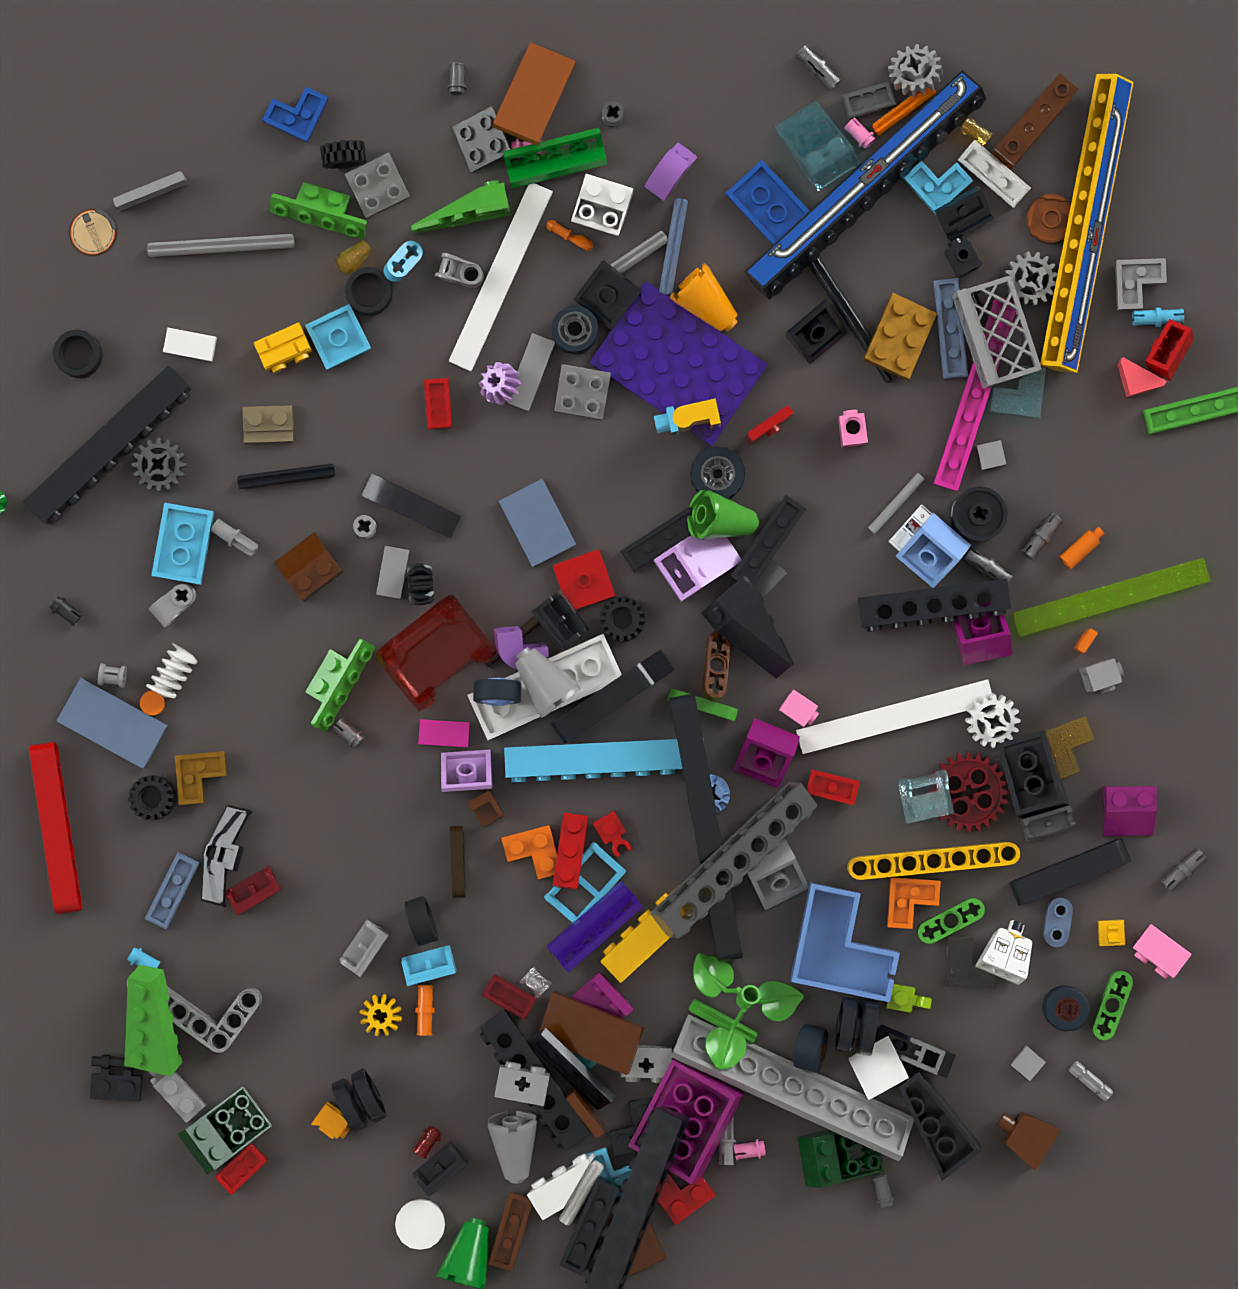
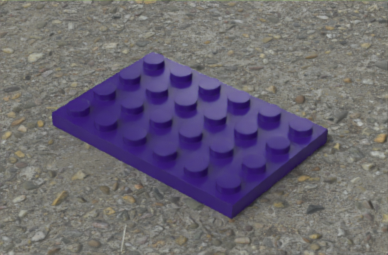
M645 281L640 288L642 290L641 294L611 330L589 363L600 371L610 372L611 379L663 414L667 413V407L673 406L675 411L680 406L716 398L721 427L711 429L710 423L693 426L688 430L712 447L768 364L714 327L674 303L670 297L660 293L658 289Z

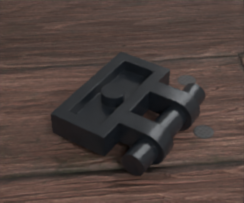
M102 1054V1057L92 1056L91 1065L101 1067V1073L91 1074L90 1099L141 1101L142 1075H133V1068L124 1066L125 1056L124 1058L111 1057L108 1054ZM110 1068H123L124 1074H110Z

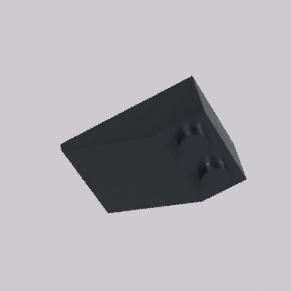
M1045 730L997 744L1016 816L1024 818L1069 805L1064 784Z

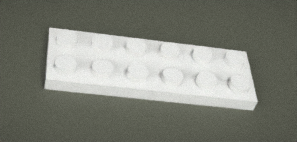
M604 634L548 658V660L578 683L580 690L554 710L601 690L622 675ZM519 672L505 679L521 683L520 703L492 706L474 702L473 693L467 695L487 740L541 717L536 711Z

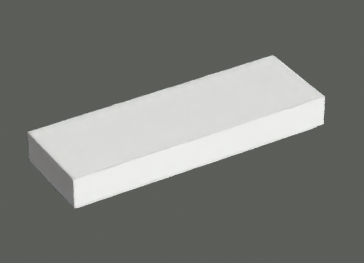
M976 140L970 144L958 159L959 162L1013 208L1031 189Z

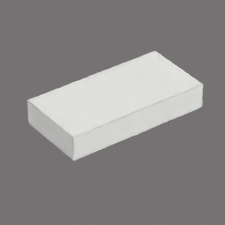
M167 328L163 352L213 362L217 337Z

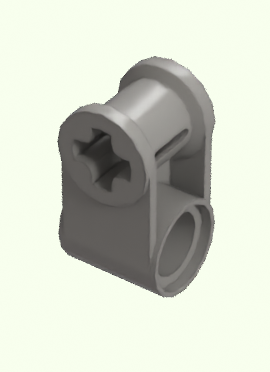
M442 253L441 257L443 259L439 272H436L434 277L469 288H478L482 285L484 274L479 265L448 253ZM470 270H476L479 273L475 281L466 280V274Z
M188 584L177 585L166 595L158 599L148 610L166 628L194 603L196 591ZM180 590L188 591V594L186 595L188 600L179 599V597L181 596V593L179 592Z

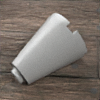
M527 647L516 655L518 661L515 662V665L541 718L552 712L557 706L580 690L578 683L535 648L530 651Z
M507 1111L495 1114L488 1119V1130L503 1176L510 1183H522L529 1176L537 1128L536 1115L531 1112L516 1111V1115L508 1116Z

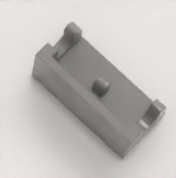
M367 919L340 958V963L361 977L390 934Z

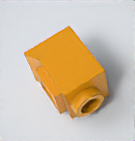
M327 1101L311 1123V1125L320 1126L319 1130L331 1139L334 1137L344 1139L351 1129L341 1110L329 1101Z

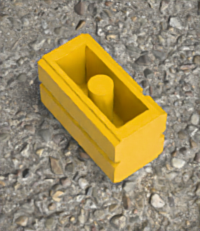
M299 322L253 342L267 372L271 370L273 373L280 372L287 368L286 363L295 360V363H300L308 359V354L313 352Z

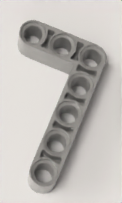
M167 986L169 994L168 1005L170 1012L173 1013V1023L216 1053L226 1051L234 1043L262 1002V995L258 989L247 988L237 996L218 1023ZM246 993H251L255 996L256 1003L254 1006H248L244 1003L243 999ZM176 1005H182L186 1009L184 1018H179L175 1015L174 1008ZM231 1014H238L240 1016V1026L230 1024L229 1017ZM201 1019L206 1023L205 1032H198L195 1029L194 1023L196 1020ZM217 1034H222L226 1037V1046L220 1047L215 1043V1036Z

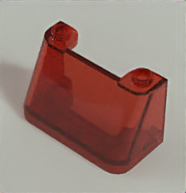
M448 595L385 643L377 651L376 658L386 673L419 712L434 703L436 696L434 689L471 660H474L476 663L489 661L497 649L454 595Z

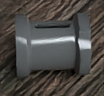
M617 101L607 102L602 108L604 124L608 127L621 125L624 116L623 106ZM609 110L612 112L618 111L616 119L613 116L608 118Z

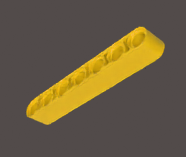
M996 842L857 856L849 860L847 870L853 878L864 880L1015 864L1019 860L1020 850L1017 845L1011 842ZM1010 846L1014 852L1010 860H1004L1001 855L1003 848ZM980 849H986L989 853V858L986 862L980 863L977 860L976 856ZM957 851H961L964 854V861L960 865H955L952 862V855ZM931 854H937L940 859L939 864L934 868L929 867L927 864V858ZM907 856H911L915 860V865L910 870H905L902 866V861ZM881 859H888L890 862V868L887 872H880L877 868V864ZM862 861L865 864L866 868L863 874H854L852 867L855 862Z

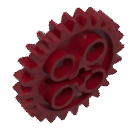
M966 752L964 759L960 753H956V761L948 756V765L939 763L942 771H933L937 780H929V783L935 786L934 789L928 790V793L935 796L929 803L937 804L933 813H942L939 818L940 821L946 818L949 819L947 822L948 827L956 823L957 831H960L963 825H965L967 832L971 831L972 826L977 831H981V823L989 828V819L998 821L995 813L1005 812L1000 807V804H1008V801L1002 798L1003 795L1009 794L1008 790H1003L1002 786L1007 784V781L1000 780L1004 771H995L998 763H994L991 766L988 765L990 757H986L981 761V753H977L974 759H972L970 752ZM975 770H980L983 773L984 778L979 784H975L971 780V774ZM951 776H956L959 779V787L955 790H950L947 786V780ZM987 784L990 786L987 790L972 793L970 799L965 795L947 799L949 794L965 791L967 785L969 788H978ZM981 794H987L990 798V803L985 808H981L977 802ZM958 800H962L966 804V809L962 814L955 813L953 809L954 803Z

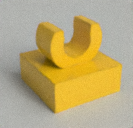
M1124 920L1098 921L1099 946L1125 945Z

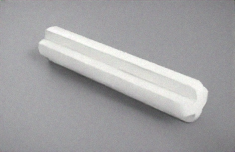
M596 1160L590 1163L559 1217L560 1222L569 1226L574 1221L598 1176H600L604 1169L603 1164Z

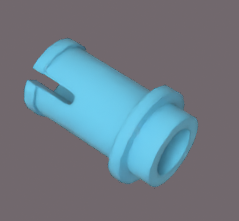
M135 947L127 959L131 962V966L133 964L136 966L141 964L157 968L161 962L142 952V948L137 949Z

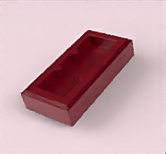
M496 974L492 976L482 994L484 998L523 1020L526 1019L537 1000L535 996Z

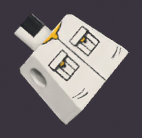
M1012 920L1008 930L999 928L994 932L975 967L1018 985L1026 980L1032 941L1021 936L1024 924Z

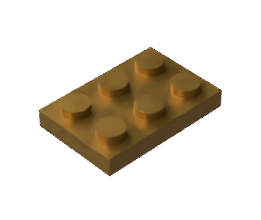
M892 293L863 361L908 381L937 313Z

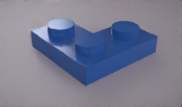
M305 87L296 108L272 98L262 121L308 143L329 98L308 87Z

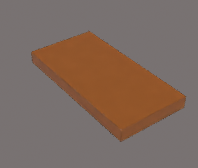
M530 42L492 127L538 146L576 61Z

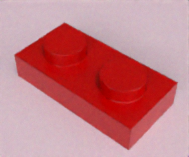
M811 769L806 790L814 796L854 805L860 781Z

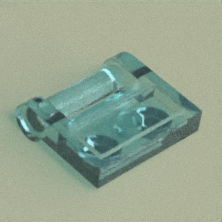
M939 770L935 774L919 778H903L899 780L898 786L906 823L954 814L948 787L949 776L946 770ZM933 784L937 785L938 791L912 797V789Z

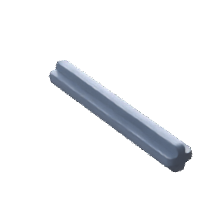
M676 198L674 201L659 292L667 296H671L688 204V201L682 198Z

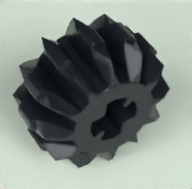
M423 563L409 565L407 569L409 602L412 605L431 604L434 600L432 567L430 564Z

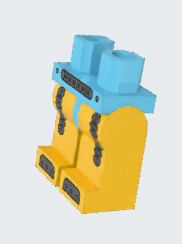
M716 398L680 406L675 411L673 406L667 407L666 414L654 416L657 434L671 431L672 436L679 435V431H688L693 426L710 423L711 429L721 427Z

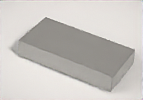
M385 546L376 595L401 599L410 550Z

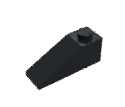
M881 1024L875 1038V1043L889 1036L899 1059L935 1075L948 1077L956 1057L955 1054Z

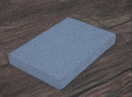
M543 478L499 500L532 568L576 546Z

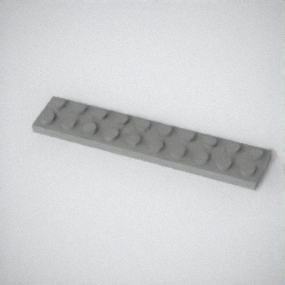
M688 1014L671 1054L672 1058L900 1161L914 1122L912 1116L873 1098L868 1100L866 1095L818 1073L796 1068L792 1061L747 1042L743 1058L735 1066L719 1070L714 1066L705 1049L707 1035L717 1027Z

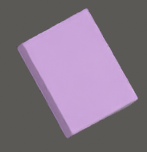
M491 749L441 753L442 792L493 788Z

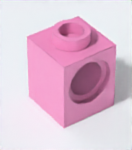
M858 410L843 411V416L838 417L841 448L866 445L868 439L864 413L858 414ZM848 422L858 424L859 432L857 434L847 432L846 424Z
M794 689L779 708L780 712L802 727H805L807 723L811 725L819 714L815 711L818 706Z

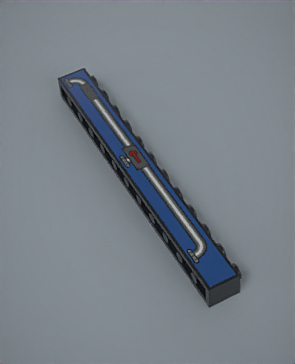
M963 70L960 71L744 272L749 281L769 300L781 293L786 284L798 277L802 270L810 262L815 261L826 247L835 243L839 235L847 228L852 227L857 219L865 211H869L880 197L889 193L893 185L901 178L906 177L919 161L924 160L934 147L943 143L956 127L961 126L974 110H978L983 105L986 96L982 86Z

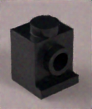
M960 237L947 244L949 249L944 254L958 279L981 267L982 262L978 258L969 239L962 241ZM960 251H965L967 253V258L961 259L958 253Z

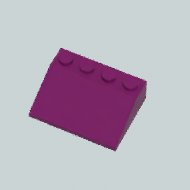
M672 1059L628 1147L639 1152L638 1142L641 1135L647 1132L649 1126L647 1123L648 1116L657 1107L664 1105L690 1117L669 1171L688 1183L693 1184L701 1180L745 1093L720 1079L676 1059Z

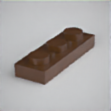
M510 1191L488 1265L512 1272L532 1207L528 1196Z

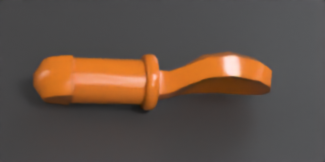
M550 220L546 223V227L550 232L552 231L563 237L565 241L569 240L587 251L593 249L594 245L588 237L573 235L571 229L568 230L556 223L557 221Z

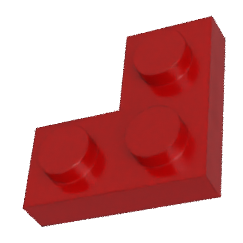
M668 1173L658 1202L674 1224L677 1225L715 1197L716 1194L703 1176L701 1180L693 1184L688 1183L680 1188L670 1173Z

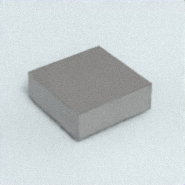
M1001 440L976 446L981 470L1006 465Z
M1025 1046L1010 1065L1031 1081L1046 1062L1029 1047Z

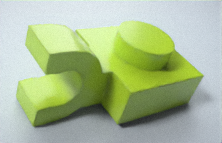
M893 984L890 1002H887V1008L912 1012L914 1005L930 1009L932 999L931 997L915 995V987Z

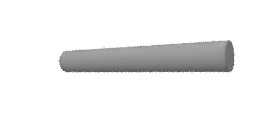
M917 473L871 523L868 529L873 534H876L925 479Z

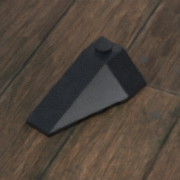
M744 575L702 611L701 614L720 635L777 679L794 662L782 637L776 633L773 626L774 620L766 612L761 593Z

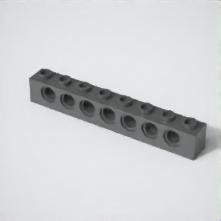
M789 781L650 913L667 936L678 939L688 934L690 927L696 921L703 919L714 904L721 902L725 898V893L732 887L739 885L746 873L757 868L761 863L760 860L766 854L775 851L778 847L777 844L783 838L790 836L800 822L807 820L812 815V811L818 805L802 783ZM789 807L790 812L789 815L786 816V809ZM772 823L773 828L772 831L769 833L768 828L769 825ZM755 840V847L752 849L751 843ZM737 856L738 862L734 866V858ZM720 872V880L717 883L716 876ZM702 889V890H703V896H702V898L699 900L698 894H699V891ZM685 906V913L681 916V909Z

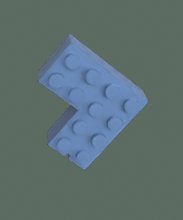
M810 882L790 981L890 1002L894 980L887 976L888 973L891 975L896 974L900 953L895 950L851 942L861 894L855 891Z

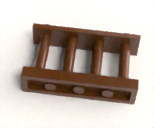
M1059 73L995 147L992 155L1011 170L1068 105L1079 88Z

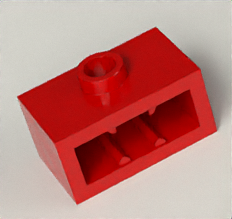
M1169 319L1160 336L1154 340L1151 352L1145 361L1148 371L1171 381L1194 340L1192 329Z

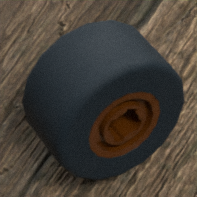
M804 1024L801 1027L794 1050V1067L815 1073L819 1072L828 1044V1031L825 1028Z

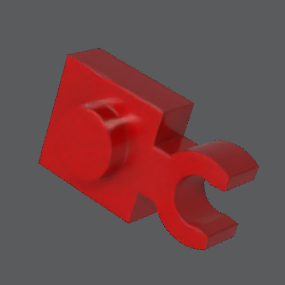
M615 811L593 822L604 844L610 841L613 843L612 850L616 857L620 856L617 851V847L620 844H624L628 851L631 850L630 843L621 838V835L626 833V830Z

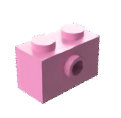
M1150 924L1133 947L1136 951L1134 956L1145 964L1148 961L1156 966L1154 971L1164 979H1167L1169 976L1174 979L1192 955L1152 924Z

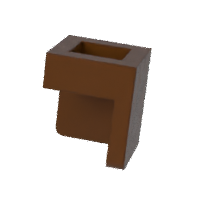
M491 790L467 802L483 827L504 816Z

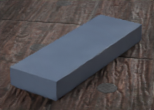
M177 852L144 918L145 920L166 930L169 928L201 862L181 852Z

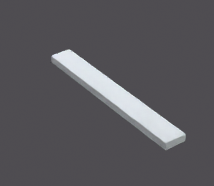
M535 183L528 185L451 354L450 363L472 372L553 191Z
M987 679L798 729L796 733L800 736L799 744L802 754L964 712L967 709H974V700L978 703L982 702L981 695L990 699L992 692L989 680Z

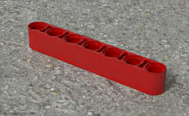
M55 741L30 745V760L54 911L56 915L82 911L81 892L58 747Z

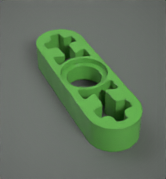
M670 688L666 700L670 701L672 697L688 695V693ZM695 696L698 710L732 721L736 720L739 709Z
M968 898L922 922L917 928V935L924 943H935L982 918L985 912L984 904L976 898ZM969 903L979 905V908L976 910L977 915L974 916L972 913L964 916L967 921L963 922L962 916L957 912V909L961 907V911L965 912L969 909ZM950 913L955 914L958 918V923L953 928H948L944 924L945 916ZM939 919L940 926L945 932L941 934L940 929L932 933L933 938L923 937L924 927L927 925L929 928L938 926L934 921Z
M1123 970L1114 971L1110 975L1091 1025L1093 1035L1100 1040H1108L1115 1034L1133 986L1131 975ZM1124 975V980L1127 981L1126 986L1121 985L1119 993L1123 994L1121 998L1116 994L1110 993V990L1116 991L1118 984L1115 982V979L1121 978ZM1110 998H1115L1119 1002V1007L1115 1012H1108L1106 1010L1105 1003ZM1102 1012L1110 1017H1115L1114 1021L1110 1019L1107 1021L1106 1026L1110 1028L1109 1032H1104L1100 1035V1030L1097 1029L1098 1024L1103 1025L1106 1019L1101 1017Z

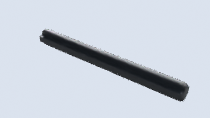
M818 257L815 261L810 262L808 266L866 352L872 339L871 334L821 258ZM876 367L886 383L896 379L897 376Z

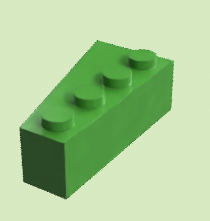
M140 964L128 977L124 1066L172 1076L183 1062L181 1054H178L177 1045L179 1042L177 1034H174L172 1022L174 1018L173 1013L169 1010V994L163 969Z

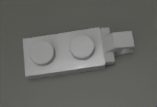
M176 1071L172 1076L149 1072L153 1076L150 1080L154 1085L153 1087L186 1123L206 1106Z

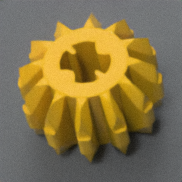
M387 994L382 995L381 1002H379L377 995H373L374 1005L368 1000L364 1002V1005L369 1010L361 1009L360 1014L368 1017L363 1018L360 1022L361 1024L370 1023L366 1029L368 1033L374 1027L376 1028L375 1036L378 1037L380 1035L381 1029H383L385 1036H388L390 1034L388 1026L393 1030H397L398 1026L393 1021L398 1022L402 1020L401 1016L394 1015V1013L401 1011V1007L392 1008V1005L396 1002L395 998L386 1003ZM377 1009L387 1013V1016L384 1018L385 1021L375 1018V1015L378 1013Z

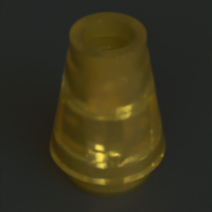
M362 240L339 253L335 263L345 275H349L358 269L369 253L372 252V249Z

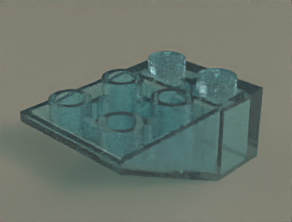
M816 100L774 126L794 159L817 191L859 165L854 148Z

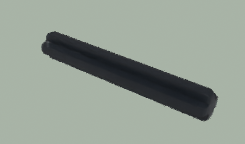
M324 464L241 475L237 477V483L240 489L331 478L335 476V466L333 464Z

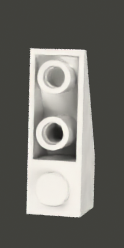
M583 1153L572 1160L573 1165L566 1168L563 1165L551 1173L553 1175L551 1178L545 1180L542 1177L531 1184L532 1189L527 1196L542 1220L566 1206L590 1163L594 1160L595 1153L588 1156Z

